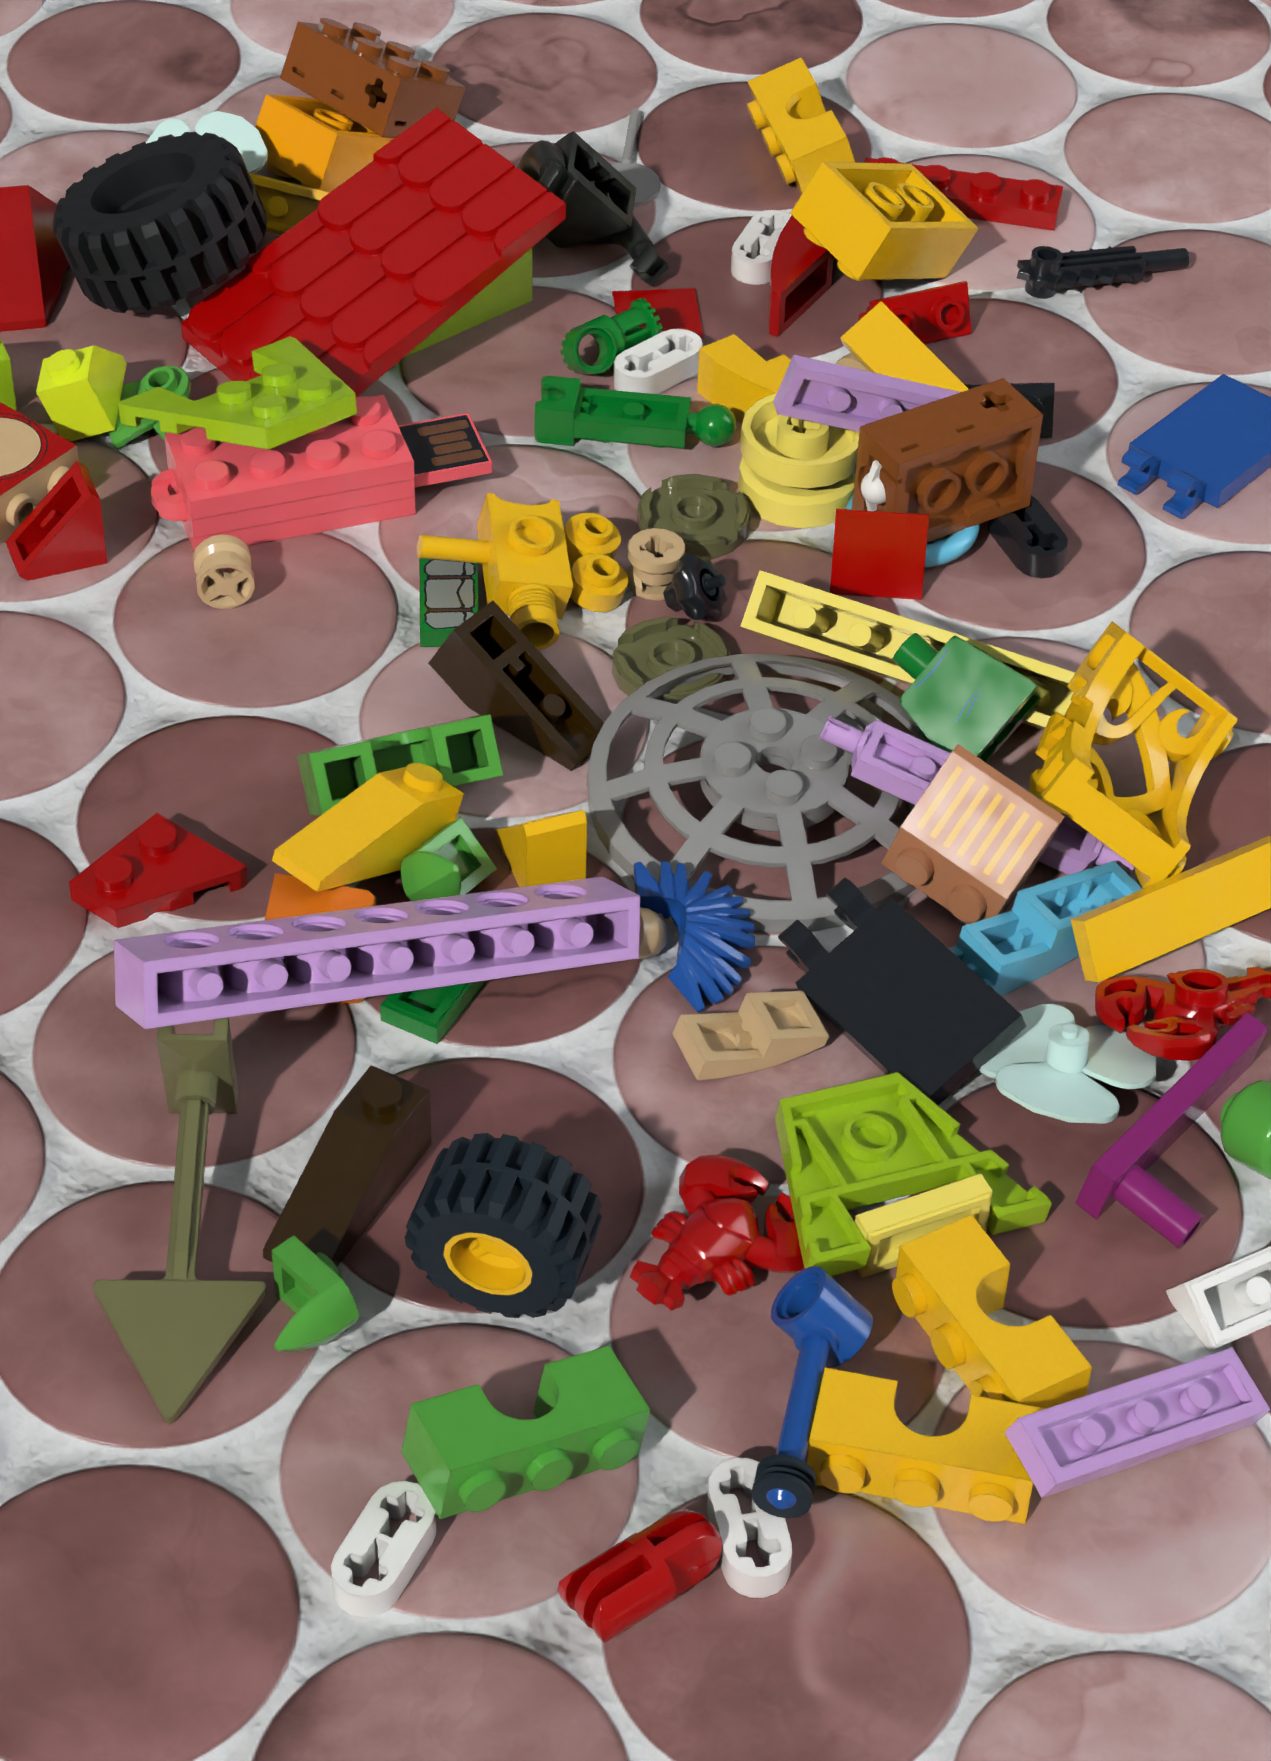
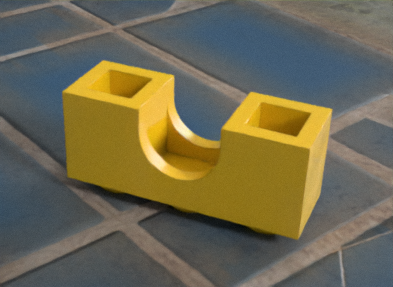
M802 57L747 81L754 99L746 103L748 112L756 130L761 131L770 156L772 158L775 157L786 185L795 182L802 195L822 162H855L845 132L833 111H825L817 84Z
M972 1215L899 1246L896 1277L892 1282L894 1298L905 1316L908 1318L915 1317L931 1338L933 1350L940 1363L945 1368L956 1371L970 1390V1395L1045 1409L1086 1396L1092 1366L1051 1315L1024 1326L1000 1324L987 1316L1002 1309L1004 1306L1010 1263Z
M824 1368L809 1438L807 1464L812 1467L816 1474L817 1485L825 1486L839 1493L859 1492L895 1499L912 1507L932 1506L973 1514L985 1521L999 1522L1005 1520L1026 1524L1033 1482L1004 1432L1018 1418L1044 1410L1045 1408L971 1395L966 1420L957 1430L942 1436H925L908 1429L896 1415L894 1405L898 1381Z

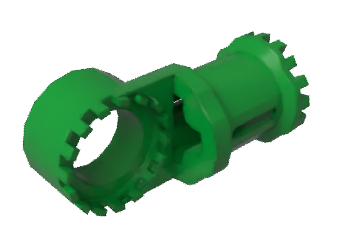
M639 298L631 302L630 309L612 317L602 315L571 329V332L566 333L564 336L566 339L561 343L563 350L560 351L561 355H564L563 362L567 363L569 370H573L577 374L589 375L605 372L612 366L616 356L621 352L662 332L660 330L662 329V324L656 323V321L660 320L659 316H653L656 312L655 308L651 309V304L649 302L646 303V299ZM643 323H645L646 327H645V326L642 327V328L639 327L640 325H642ZM586 335L594 337L600 351L597 361L592 365L585 364L579 356V343Z

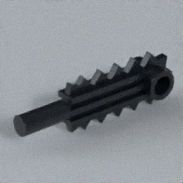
M1039 246L1032 250L1030 260H1018L1017 267L1020 270L1018 271L1017 278L1026 281L1025 291L1029 295L1046 299L1053 297L1056 289L1059 288L1074 289V287L1079 286L1093 287V285L1130 283L1131 281H1143L1144 273L1186 269L1189 265V253L1186 248L1136 253L1134 246L1116 248L1109 246L1105 249L1094 250L1090 248L1085 251L1071 250L1070 252L1061 253L1053 247Z

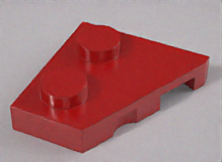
M155 813L70 880L69 888L72 901L116 928L146 920L156 912H171L193 905V893L223 883H226L230 892L240 890L248 884V875L245 864L159 813Z

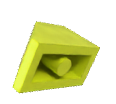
M92 345L74 351L71 349L61 350L43 359L36 393L61 437L71 442L115 430L119 410L118 402H120L127 365L123 355Z

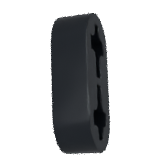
M1032 495L1030 506L989 520L988 530L991 536L1023 574L1035 578H1049L1058 575L1064 569L1068 539L1046 509Z

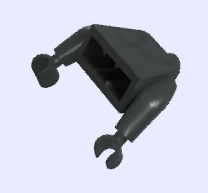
M572 131L555 144L540 140L532 144L523 154L516 168L521 169L544 186L547 192H552L566 203V219L545 236L555 246L567 248L580 243L620 245L634 260L629 265L632 271L650 286H653L666 272L669 265L658 256V251L651 239L633 216L637 188L577 133Z

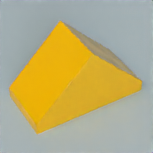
M584 810L552 815L494 829L497 843L519 887L586 879L587 820Z

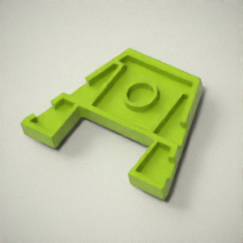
M291 336L252 351L254 372L261 374V376L248 381L222 383L217 387V393L193 401L161 387H156L118 402L121 424L126 426L138 427L141 425V419L145 418L159 421L161 432L180 434L195 427L205 428L206 436L209 440L267 450L357 414L355 392L296 338Z
M898 1072L779 1100L775 1123L804 1269L818 1266L830 1276L866 1267L872 1248L847 1210L936 1189L978 1174L983 1175L993 1191L987 1228L992 1235L1046 1221L1052 1204L1049 1198L1036 1186L1027 1192L1006 1174L1009 1164L992 1150L979 1152L958 1135L960 1123Z

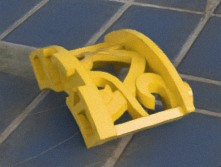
M1112 621L1096 641L1067 685L1073 691V694L1070 698L1072 702L1065 715L1062 716L1056 712L1049 718L1035 752L1045 762L1041 770L1037 769L1030 775L1029 792L1059 813L1067 815L1135 867L1137 881L1144 889L1177 875L1183 870L1187 860L1185 854L1191 847L1187 837L1186 823L1193 795L1210 760L1220 755L1230 743L1233 736L1232 728L1238 718ZM1138 658L1168 683L1151 694L1143 676L1134 663L1135 659ZM1175 689H1178L1204 709L1199 720L1186 738L1178 733L1177 723L1179 718L1190 710L1177 709L1160 720L1156 710ZM1106 707L1110 710L1111 721L1124 712L1128 718L1122 724L1113 726L1107 722L1103 712ZM1134 732L1143 763L1147 793L1133 797L1114 796L1107 768L1091 745L1092 743L1110 745Z

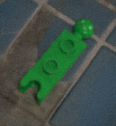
M543 377L541 379V401L535 404V440L546 444L573 446L575 438L596 440L602 443L622 442L650 445L656 448H685L687 434H695L703 444L719 447L730 442L737 429L734 413L728 407L720 404L706 405L696 413L691 412V397L581 388V379Z

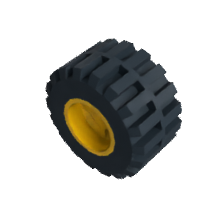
M489 1133L474 1134L472 1140L464 1137L452 1141L449 1148L441 1150L433 1164L406 1225L408 1229L405 1235L406 1247L413 1251L411 1259L416 1267L428 1273L426 1279L435 1287L446 1290L449 1293V1297L460 1303H468L475 1306L476 1310L489 1314L491 1312L501 1313L504 1317L520 1318L521 1314L532 1318L545 1316L547 1310L556 1312L565 1306L567 1299H571L600 1229L602 1215L599 1214L601 1203L598 1195L589 1191L592 1184L583 1174L576 1173L571 1169L572 1163L561 1155L554 1156L546 1151L547 1147L533 1141L531 1144L519 1141L516 1136L502 1134L501 1138H495Z

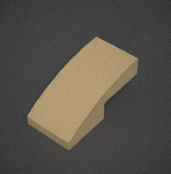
M804 991L746 993L738 1012L680 1015L672 1033L696 1080L742 1075L783 1064L825 1046L829 1038L827 1031Z

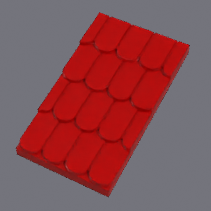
M436 107L373 154V161L324 196L319 201L318 208L249 258L243 271L193 306L189 311V317L181 322L182 338L230 380L248 381L261 376V374L254 372L252 351L291 336L296 338L355 392V396L358 397L402 358L531 302L532 247L566 219V203L552 192H547L544 186L521 169L515 168L513 163L487 144H483L482 140L454 120L451 121L448 115Z

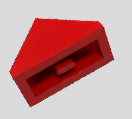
M76 461L5 541L19 577L30 581L107 563L101 501L84 464Z

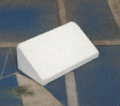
M1271 1246L1166 1290L1172 1305L1208 1351L1271 1325Z

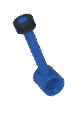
M818 1266L808 1267L795 1274L779 1291L771 1308L772 1321L794 1340L799 1354L776 1455L766 1457L758 1464L751 1496L754 1503L761 1510L782 1518L802 1516L811 1507L816 1485V1474L812 1467L805 1462L824 1368L837 1367L851 1359L866 1342L873 1325V1317L870 1311Z

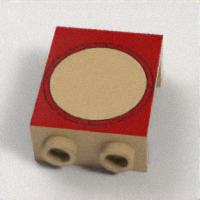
M1 402L0 545L11 536L76 461L79 462L77 445Z

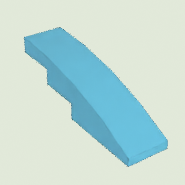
M1115 861L1018 891L1012 911L962 926L956 946L948 949L999 995L1004 996L1049 974L1079 956L1070 919L1143 888Z

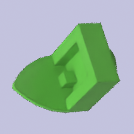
M462 817L447 824L403 858L401 879L406 897L411 901L466 894L497 870V868Z
M294 1235L272 1250L275 1295L296 1313L276 1340L274 1348L277 1351L299 1352L319 1347L333 1340L359 1320L360 1314L354 1298L342 1279L338 1268L328 1256L321 1252L314 1254Z

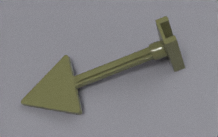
M229 1017L214 1019L213 1034H176L174 1025L158 1027L157 1044L169 1113H180L165 1277L161 1280H97L93 1284L96 1299L160 1415L169 1424L174 1423L267 1294L265 1283L262 1281L198 1280L196 1278L209 1115L212 1113L237 1114L238 1083Z

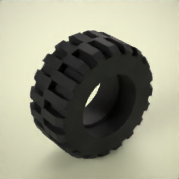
M184 132L181 136L176 137L172 134L158 137L157 141L147 144L144 141L131 146L132 149L122 154L116 153L105 159L106 162L97 168L92 167L83 174L81 181L74 182L66 190L65 198H60L56 206L53 231L84 296L88 297L89 301L105 310L110 309L118 313H125L128 309H132L136 313L148 312L152 307L156 306L166 308L176 305V301L189 297L192 299L203 294V290L213 284L217 286L229 278V273L235 269L240 270L248 263L249 254L257 252L265 235L267 225L266 211L241 153H239L236 146L223 137L220 138L215 134L207 132L202 136L197 132Z

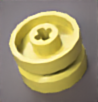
M777 393L758 400L745 412L742 423L740 445L742 458L739 466L738 491L747 498L750 510L757 517L779 526L804 529L826 526L835 522L836 509H846L847 503L853 495L860 432L778 415L773 402Z

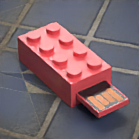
M384 394L372 397L361 396L356 397L357 414L269 450L209 440L206 436V429L199 427L180 434L165 433L168 470L161 472L152 480L151 498L152 505L158 511L160 517L166 520L183 522L193 552L203 540L215 535L234 536L245 542L247 546L415 515L416 487L491 474L492 461L469 413L397 425Z

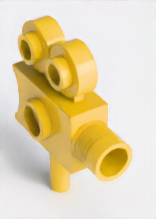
M486 493L476 525L478 540L420 535L418 538V558L482 564L487 604L493 600L505 614L510 615L511 621L538 650L548 648L558 640L560 635L558 619L563 618L570 597L576 604L587 610L609 612L620 605L628 585V575L625 569L614 560L621 542V535L617 527L606 517L596 513L574 515L567 521L566 526L563 527L560 502L556 499H551L550 502L540 505H525L505 501L494 493Z

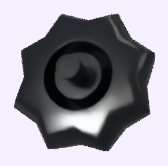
M686 553L679 559L672 583L667 585L663 592L666 605L673 611L683 610L691 619H703L707 622H716L721 618L723 605L728 600L723 589L726 580L714 568L709 556H697L691 553Z

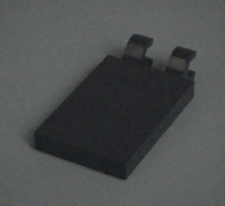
M846 877L826 895L837 906L834 910L837 917L851 928L853 932L831 952H828L813 933L799 920L793 922L778 936L779 940L789 948L786 952L787 956L806 973L795 983L799 991H804L809 1002L886 1075L898 1072L938 1106L1026 1028L1021 1013L893 898L876 910L864 894Z

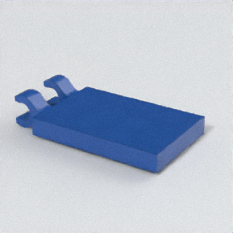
M1222 374L1130 442L1129 449L1123 455L1121 462L1131 468L1126 475L1118 480L1117 485L1138 495L1156 478L1168 482L1167 487L1176 492L1170 500L1164 503L1163 510L1180 519L1189 516L1194 508L1203 501L1216 508L1220 507L1271 467V397Z

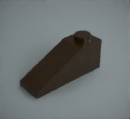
M493 600L455 628L428 664L468 708L479 715L490 714L492 723L570 771L591 755L593 743L604 722Z
M370 1065L334 1110L263 1248L264 1259L272 1262V1250L294 1235L314 1254L321 1252L328 1256L336 1267L339 1266L431 1146L430 1090Z

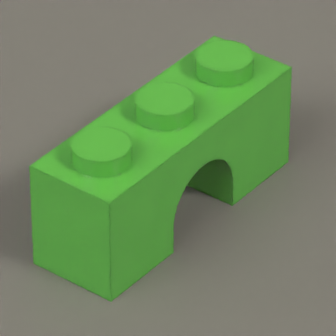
M490 714L466 717L297 754L309 814L321 816L377 773L403 768L411 763H421L437 769L442 774L443 780L452 786L503 776Z
M609 1345L544 1364L533 1410L536 1419H516L502 1414L490 1404L479 1384L411 1404L401 1453L439 1519L466 1511H484L495 1505L498 1501L533 1490L547 1491L559 1486L565 1480L600 1469L614 1470L625 1465L631 1459L638 1458L650 1408Z

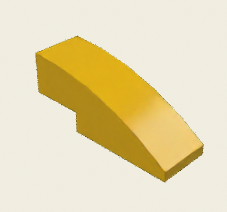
M735 334L699 348L697 393L712 404L728 407L734 413L735 419L743 423L745 412L755 402L778 392L791 360L783 354L766 361Z

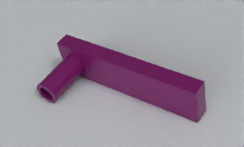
M1247 1012L1092 1165L1075 1203L1097 1220L1115 1201H1118L1176 1248L1181 1249L1198 1230L1205 1216L1146 1170L1250 1067L1269 1028Z

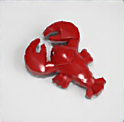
M1260 967L1247 968L1246 976L1226 978L1215 971L1190 969L1167 974L1170 983L1134 976L1110 978L1096 986L1095 1012L1104 1025L1120 1034L1125 1028V1018H1127L1129 1024L1126 1033L1127 1039L1135 1047L1151 1056L1166 1060H1198L1217 1043L1218 1029L1226 1025L1234 1026L1247 1012L1253 1015L1256 1010L1255 1004L1262 997L1271 999V971H1264ZM1147 1008L1155 1010L1153 1021L1145 1022L1144 1027L1138 1026L1143 1021Z
M720 1154L697 1157L686 1165L679 1177V1195L688 1216L679 1211L669 1212L657 1223V1227L653 1228L652 1236L669 1243V1247L661 1256L658 1265L637 1261L629 1276L638 1284L636 1290L654 1305L664 1304L672 1311L683 1307L685 1297L682 1289H689L705 1281H716L724 1294L729 1296L737 1294V1291L742 1292L748 1289V1286H755L757 1280L749 1266L775 1273H796L804 1269L790 1196L782 1192L778 1196L776 1204H769L763 1223L764 1236L760 1235L758 1216L752 1202H754L758 1194L761 1196L765 1195L770 1187V1182L758 1170L739 1159ZM779 1211H780V1213L784 1216V1218H785L786 1220H784V1219L781 1217V1215L779 1214Z

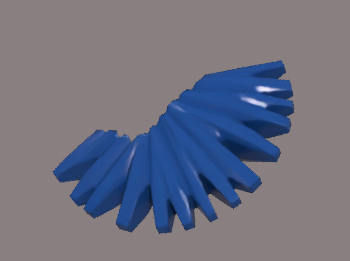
M661 861L658 883L642 862L634 863L635 893L640 895V907L648 908L657 914H662L665 919L672 917L675 926L678 928L679 940L676 966L667 977L698 1013L705 1009L702 997L715 1005L719 1004L724 1000L722 993L731 995L734 990L731 984L738 986L742 980V977L733 968H749L751 962L749 957L738 951L739 949L754 948L755 936L748 934L754 932V923L744 921V919L750 916L749 909H737L743 904V900L740 896L730 897L734 890L729 885L705 895L713 875L707 871H704L695 885L689 888L685 864L677 863L676 872L673 873L669 862Z

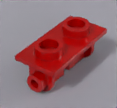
M963 281L869 301L866 312L860 313L858 318L859 321L882 301L923 344L972 334L968 282Z

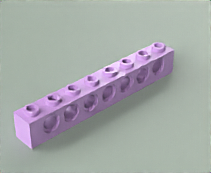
M602 876L114 940L116 1007L144 1029L639 959L640 895Z

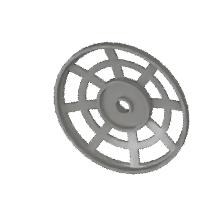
M736 654L709 658L674 668L646 682L626 697L605 720L593 743L588 766V807L598 837L612 859L633 880L634 863L642 862L659 883L661 862L652 857L630 835L617 815L613 802L649 791L650 797L662 817L679 834L687 838L669 864L673 873L676 872L677 863L685 864L689 888H692L696 883L690 879L709 852L748 865L786 868L791 900H766L740 896L743 904L737 909H749L750 916L744 919V921L754 923V931L768 933L783 932L796 920L803 923L810 931L844 926L845 924L835 914L834 910L837 906L827 896L817 898L812 865L823 864L847 856L864 847L874 838L888 850L899 831V828L891 822V819L895 815L901 798L882 791L877 804L873 808L846 789L849 768H852L851 758L853 754L828 742L819 740L829 716L831 715L833 718L839 719L846 714L865 730L866 726L877 720L859 705L868 699L893 715L916 738L931 745L933 744L902 707L898 696L876 682L845 668L809 658L779 654ZM761 673L807 677L839 686L841 689L834 692L825 687L800 680L762 677ZM708 674H735L736 680L705 687L685 697L677 704L655 699L674 689L676 685L696 682ZM768 691L799 694L817 699L821 703L807 714L788 709L773 708ZM738 693L743 694L748 709L736 713L723 721L696 711L697 708L713 700ZM631 715L659 721L647 742L644 770L607 780L606 766L611 742L616 732ZM676 727L705 738L700 758L668 764L663 763L666 744ZM774 764L782 766L787 770H776L769 773L760 767ZM700 780L702 791L713 808L700 822L679 803L669 786ZM835 810L856 824L853 828L836 837L817 843H807L804 828L823 821ZM736 822L757 830L779 832L781 846L748 843L724 834ZM891 871L858 889L872 906L878 910L891 898L896 902L903 900L916 887L904 882L897 874ZM708 887L705 895L715 891L716 889Z

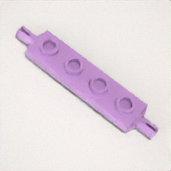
M830 715L819 738L821 741L828 742L853 754L851 758L852 773L850 776L916 805L951 754L879 720L873 721L862 731ZM1020 785L1021 787H1023L1025 790H1027V791L1029 792V789H1028V788H1026V787ZM1062 813L1065 816L1039 859V862L1067 875L1090 869L1093 864L1099 866L1115 861L1129 876L1134 869L1132 864L1064 813Z

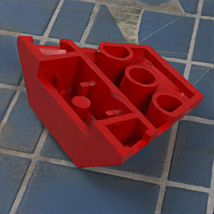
M29 185L0 187V332L46 328L62 292L61 280L66 269L71 268L53 231L57 204Z

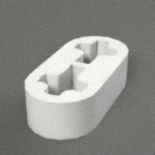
M765 210L751 218L732 247L731 273L736 280L751 285L770 282L773 251L781 231L791 217L790 214L778 210Z
M670 329L621 352L614 361V389L617 391L659 394L693 377L698 373L699 348L703 347L702 339L690 330Z
M734 1457L722 1461L716 1466L708 1479L707 1513L710 1523L714 1524L722 1538V1550L719 1560L728 1585L737 1593L749 1598H765L778 1593L789 1579L792 1542L785 1518L764 1512L754 1503L753 1499L751 1513H741L738 1498L735 1494H730V1490L743 1488L746 1497L752 1498V1487L757 1466L760 1462L750 1458ZM747 1541H757L760 1556L763 1560H769L768 1566L755 1567L753 1559L746 1557Z
M397 1481L380 1487L370 1498L335 1553L331 1564L333 1597L339 1608L349 1615L368 1618L377 1617L389 1611L398 1601L433 1544L437 1533L436 1512L418 1483ZM406 1512L415 1514V1522L405 1520L401 1523L393 1538L390 1537L389 1518L399 1520ZM376 1559L379 1560V1580L369 1578L362 1587L353 1584V1575L364 1577L368 1574Z

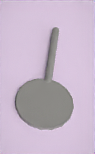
M633 108L630 112L622 162L610 163L637 188L634 207L648 204L657 197L661 189L659 176L652 169L641 164L632 163L640 111L637 108Z

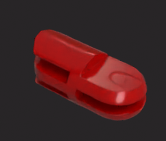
M687 1509L672 1512L569 1573L559 1581L557 1592L563 1602L570 1609L576 1611L578 1617L588 1627L592 1628L596 1636L605 1643L667 1605L676 1596L703 1580L719 1561L722 1550V1538L714 1524L708 1522L706 1517L699 1512Z

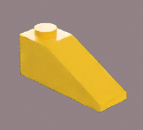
M411 763L403 768L377 773L276 848L272 861L316 892L401 870L403 858L447 824L456 820L464 793L444 781L442 774L437 769L421 763Z

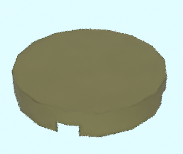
M701 474L675 475L662 480V487L655 489L653 492H651L650 487L642 494L638 505L637 523L639 531L658 528L676 533L685 543V554L709 556L710 559H715L733 552L746 540L750 528L751 511L747 498L740 491L737 496L734 492L728 490L729 483L717 477Z
M673 617L644 620L625 630L619 637L618 646L613 651L612 675L619 689L629 696L646 682L674 668L704 659L729 656L730 651L723 638L707 625L695 621L694 627L679 625V618ZM720 673L708 674L696 682L676 685L674 689L655 699L677 704L685 697L705 687L728 681V675H720Z

